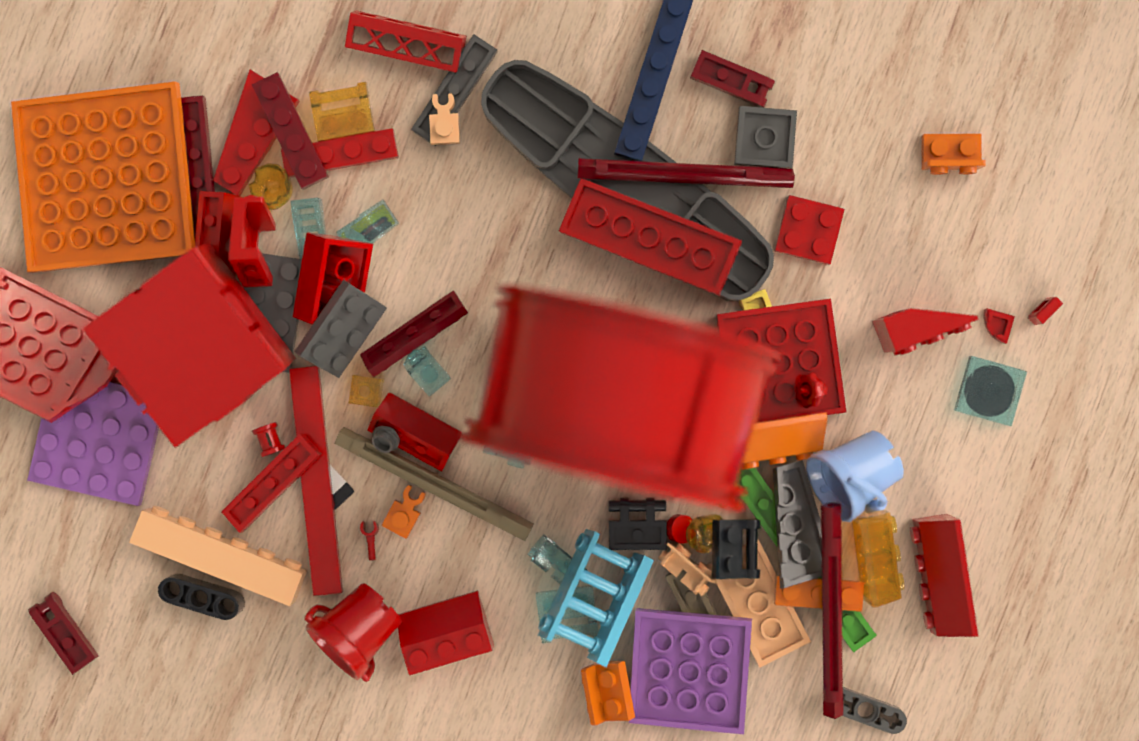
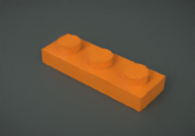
M776 575L774 604L822 609V578L812 579L780 589L779 575ZM842 580V610L862 612L863 581Z

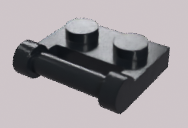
M712 520V579L760 578V569H757L758 529H761V520ZM742 529H746V569H742Z

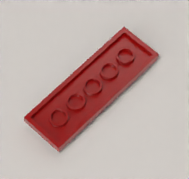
M582 178L578 183L559 228V232L717 296L721 294L742 244V241Z

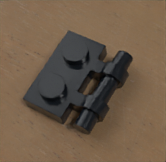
M629 497L620 498V500H609V512H620V520H609L610 550H667L666 520H655V512H666V500H655L654 497H646V500H629ZM629 512H646V520H629Z

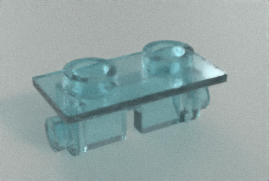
M544 534L527 554L531 557L530 561L534 562L545 572L552 566L555 571L551 577L559 584H561L572 560L569 554Z

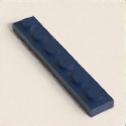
M663 0L614 155L633 161H642L693 0Z

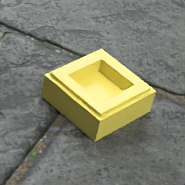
M765 289L738 301L742 311L772 307Z

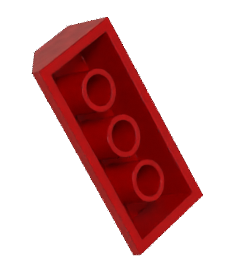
M948 514L913 519L914 526L910 527V536L912 543L917 544L918 555L914 556L917 572H921L922 583L919 584V593L921 600L926 602L927 612H923L926 629H930V632L937 637L979 636L961 519Z

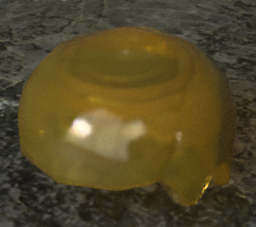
M272 163L264 164L255 169V179L252 183H249L250 194L263 197L269 210H277L284 206L290 200L293 193L292 181L286 170L279 164Z

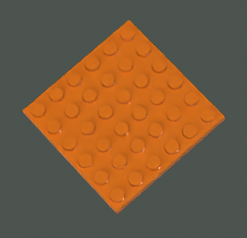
M174 81L11 101L27 272L36 273L180 257L195 247L180 83Z

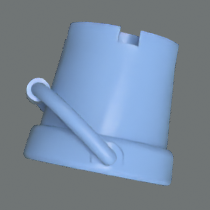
M870 431L832 450L816 452L806 461V472L814 493L822 505L829 502L840 503L842 505V521L844 522L853 521L863 511L872 513L885 509L888 501L882 492L903 478L904 469L899 456L894 459L888 451L894 447L884 435L877 431Z

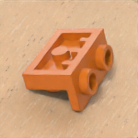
M923 134L921 136L922 170H930L932 175L948 174V170H959V174L963 175L976 174L977 170L986 166V160H982V134Z
M609 661L607 667L593 663L581 669L582 684L584 686L587 712L591 725H599L605 721H629L635 718L625 661Z

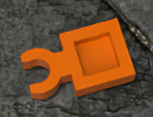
M408 485L404 489L403 503L398 500L394 501L381 525L405 539L410 535L421 514L414 508L422 503L426 497V493L421 492L418 499H412L410 497L412 485Z

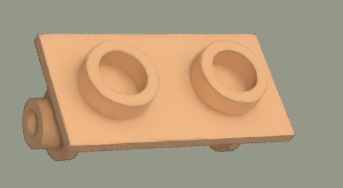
M681 543L677 545L666 544L671 550L669 552L664 550L660 554L658 559L661 561V565L675 577H678L685 570L687 573L680 581L695 595L700 594L703 596L708 591L709 587L706 585L708 581L716 584L717 581L712 579L711 576L712 570L701 561L699 564L695 563L690 558L692 553Z

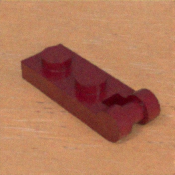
M701 50L690 79L760 108L765 107L768 90H772L775 83L773 79L704 50ZM750 82L758 85L755 93L747 90Z
M51 592L41 604L36 603L28 609L30 616L72 675L99 657L63 606V602L58 594ZM50 610L55 615V617L51 620L47 618L46 614Z

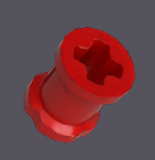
M277 422L252 430L253 435H257L262 449L260 453L261 458L286 448L285 445L281 444L276 431ZM266 433H268V435H269V437H270L272 446L269 445V442H268L267 437H266Z

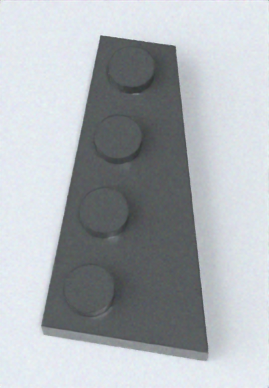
M803 460L773 468L780 589L822 577L821 519Z

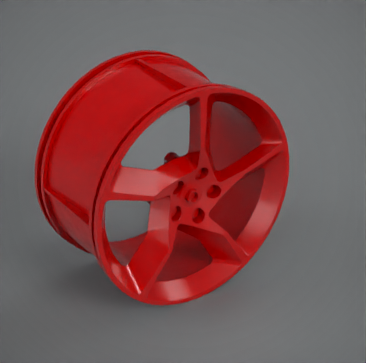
M507 284L497 286L496 293L501 295L502 299H496L494 307L499 309L478 420L465 419L464 424L470 426L469 431H461L459 440L515 458L622 486L704 505L744 511L746 503L740 501L739 498L740 495H746L748 489L738 486L737 481L769 377H775L777 369L772 365L781 363V354L761 345L721 332L627 307L525 286Z

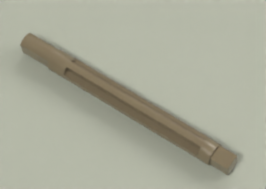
M345 427L341 429L334 444L523 541H526L534 523L393 451L389 453L378 451L373 446L371 440Z

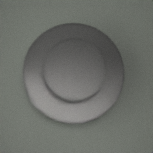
M378 426L372 433V444L378 451L389 453L399 446L400 438L393 428Z

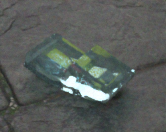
M381 200L361 213L360 217L338 230L336 234L338 237L373 244L395 228L399 222L385 201Z

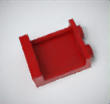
M255 195L234 198L229 261L243 287L272 286L273 275L258 248L259 233L262 231H275L276 224L264 198Z

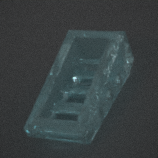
M320 198L290 201L300 259L303 256L306 239L303 233L318 231V234L326 235L323 204ZM314 208L315 213L301 214V209ZM316 220L317 225L303 226L302 221Z

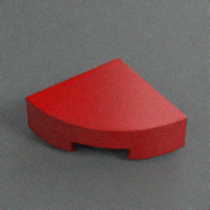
M986 308L984 310V324L987 331L998 342L1007 344L1015 316Z

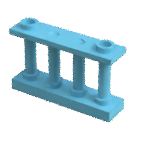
M585 529L584 533L579 535L575 543L576 551L549 611L542 616L539 622L538 636L552 642L555 634L587 648L589 652L588 659L607 667L654 560L635 552L632 557L627 558L596 543L600 533ZM591 553L623 568L625 574L621 583L616 585L585 570ZM579 580L612 595L613 600L609 609L603 611L573 597L572 595ZM569 607L599 621L601 627L597 636L592 638L561 624L560 622L566 608Z

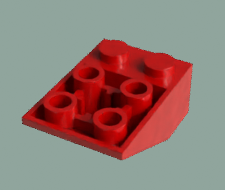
M909 308L873 320L872 323L884 353L893 352L894 356L917 350L915 344L929 345L945 339L943 333L947 332L950 335L972 328L970 323L979 319L977 315Z

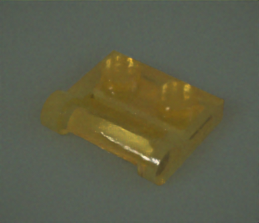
M366 81L357 83V86L321 93H319V90L309 92L318 142L375 131ZM357 97L360 99V104L322 111V104Z

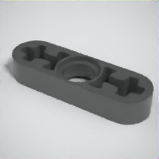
M843 687V698L853 703L851 712H848L850 707L843 703L842 716L891 734L900 733L905 729L907 718L899 707ZM863 702H869L873 705V712L868 717H861L858 714V707ZM880 707H883L881 712L884 715L893 716L896 713L899 722H893L889 726V722L885 718L879 717Z

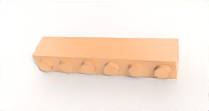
M158 506L141 511L129 543L285 605L291 606L296 602L308 571L301 568L302 564L289 558H286L285 561L275 558V553L268 549L259 548V550L248 547L249 543L236 537H233L232 540L222 537V532L215 528L206 527V529L195 526L196 522L182 516L179 519L168 515V510Z

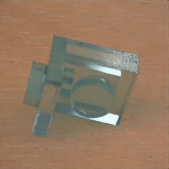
M425 346L420 350L416 349L410 353L403 363L408 374L429 397L451 379L449 374Z

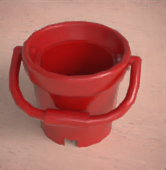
M361 583L332 609L325 605L311 607L304 616V619L308 623L305 629L309 636L339 668L356 680L362 679L368 682L375 669L374 655L401 625L402 620L391 606L387 607L383 602L384 598L365 583ZM317 612H323V613H325V615L322 616V617H321V616H315V617L313 618V616H314L315 613H317Z

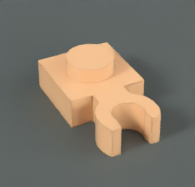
M452 93L448 94L449 101L446 105H440L438 103V95L433 94L432 103L438 114L429 115L431 145L460 144L459 114L450 113L455 105Z

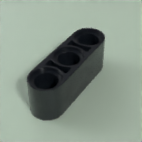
M174 574L165 578L158 586L159 597L164 602L221 620L234 618L245 607V599L240 592L183 574ZM171 581L179 585V595H174L170 591L169 585ZM198 590H202L207 594L206 604L198 601L196 597ZM225 598L231 599L234 602V612H229L224 608Z

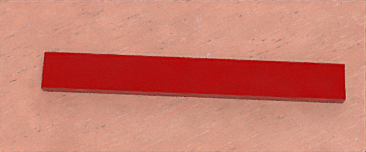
M318 366L289 369L296 437L304 433L322 453L301 475L313 596L339 594L343 592L320 368Z

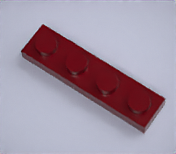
M276 72L252 84L301 189L304 190L329 178L280 74Z
M453 290L362 352L360 356L368 372L374 378L406 355L412 353L416 348L434 338L438 333L460 320V318L468 314V311Z

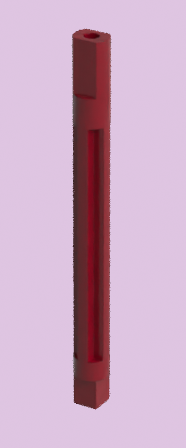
M578 158L577 170L578 178L777 188H793L795 181L793 168Z
M829 502L821 505L823 716L836 719L843 715L842 505Z

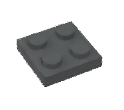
M740 106L734 165L793 168L797 110Z

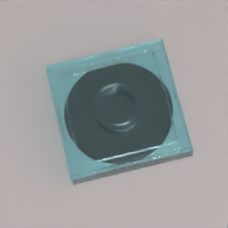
M969 356L954 411L1012 426L1027 371L975 356Z

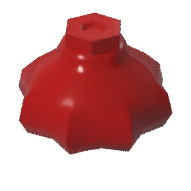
M813 372L809 375L802 374L796 385L797 399L801 401L805 408L819 406L823 396L827 395L828 392L826 384Z

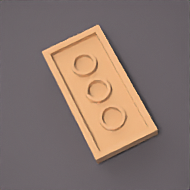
M758 539L757 569H760V578L715 580L733 617L752 618L750 650L758 666L761 668L811 641L794 607L774 604L777 574ZM746 544L742 545V569H746ZM712 561L709 562V563H707V566H708L711 570H712Z

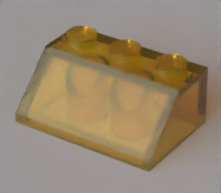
M889 511L863 512L852 521L859 581L864 582L863 600L871 607H879L902 599L901 590L905 589L903 575L898 573L897 562L901 561L900 549L898 544H894L893 533H897V524L895 517L891 516Z

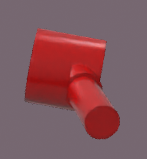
M374 520V530L371 533L366 532L364 521L360 524V531L366 536L370 561L376 560L374 542L375 535L379 531V525Z

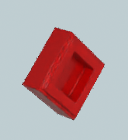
M1057 297L1045 298L1028 315V319L1034 325L1044 324L1063 303Z

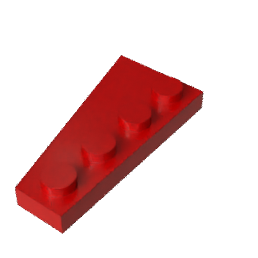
M251 69L249 70L213 178L214 182L237 196L242 194L277 139L252 87V84L264 79V77ZM290 95L295 107H297L300 101Z

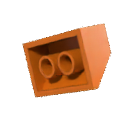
M827 413L755 424L742 470L757 468L760 461L769 460V465L787 463L786 457L796 456L797 461L807 460L814 452L823 450Z

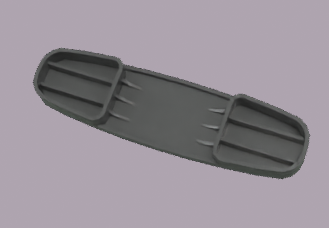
M513 60L504 63L498 68L486 83L482 92L481 105L488 122L535 168L571 198L581 179L578 178L577 174L578 158L633 161L614 155L624 123L593 103L588 95L552 73L526 60ZM648 141L642 161L677 163ZM585 179L741 240L740 249L718 297L726 301H739L748 298L759 290L769 277L774 265V254L771 245L724 198L715 192H711L703 184Z

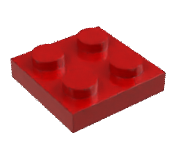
M788 195L774 251L831 265L845 209Z

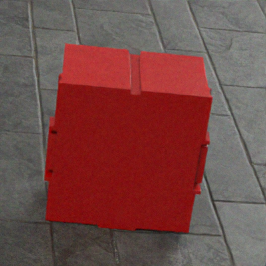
M209 242L188 250L140 286L141 288L132 291L82 328L110 365L107 367L109 371L113 368L118 369L119 372L115 374L117 379L138 406L142 403L145 404L146 408L141 412L143 415L146 413L150 415L174 448L214 420L218 422L245 403L263 385L282 373L296 359Z

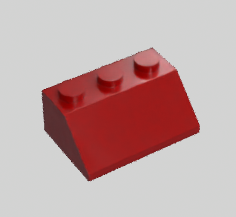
M307 232L292 317L313 325L343 280L365 293L373 244L333 235Z
M478 590L398 614L402 620L401 625L398 627L400 647L409 676L493 651L494 641Z

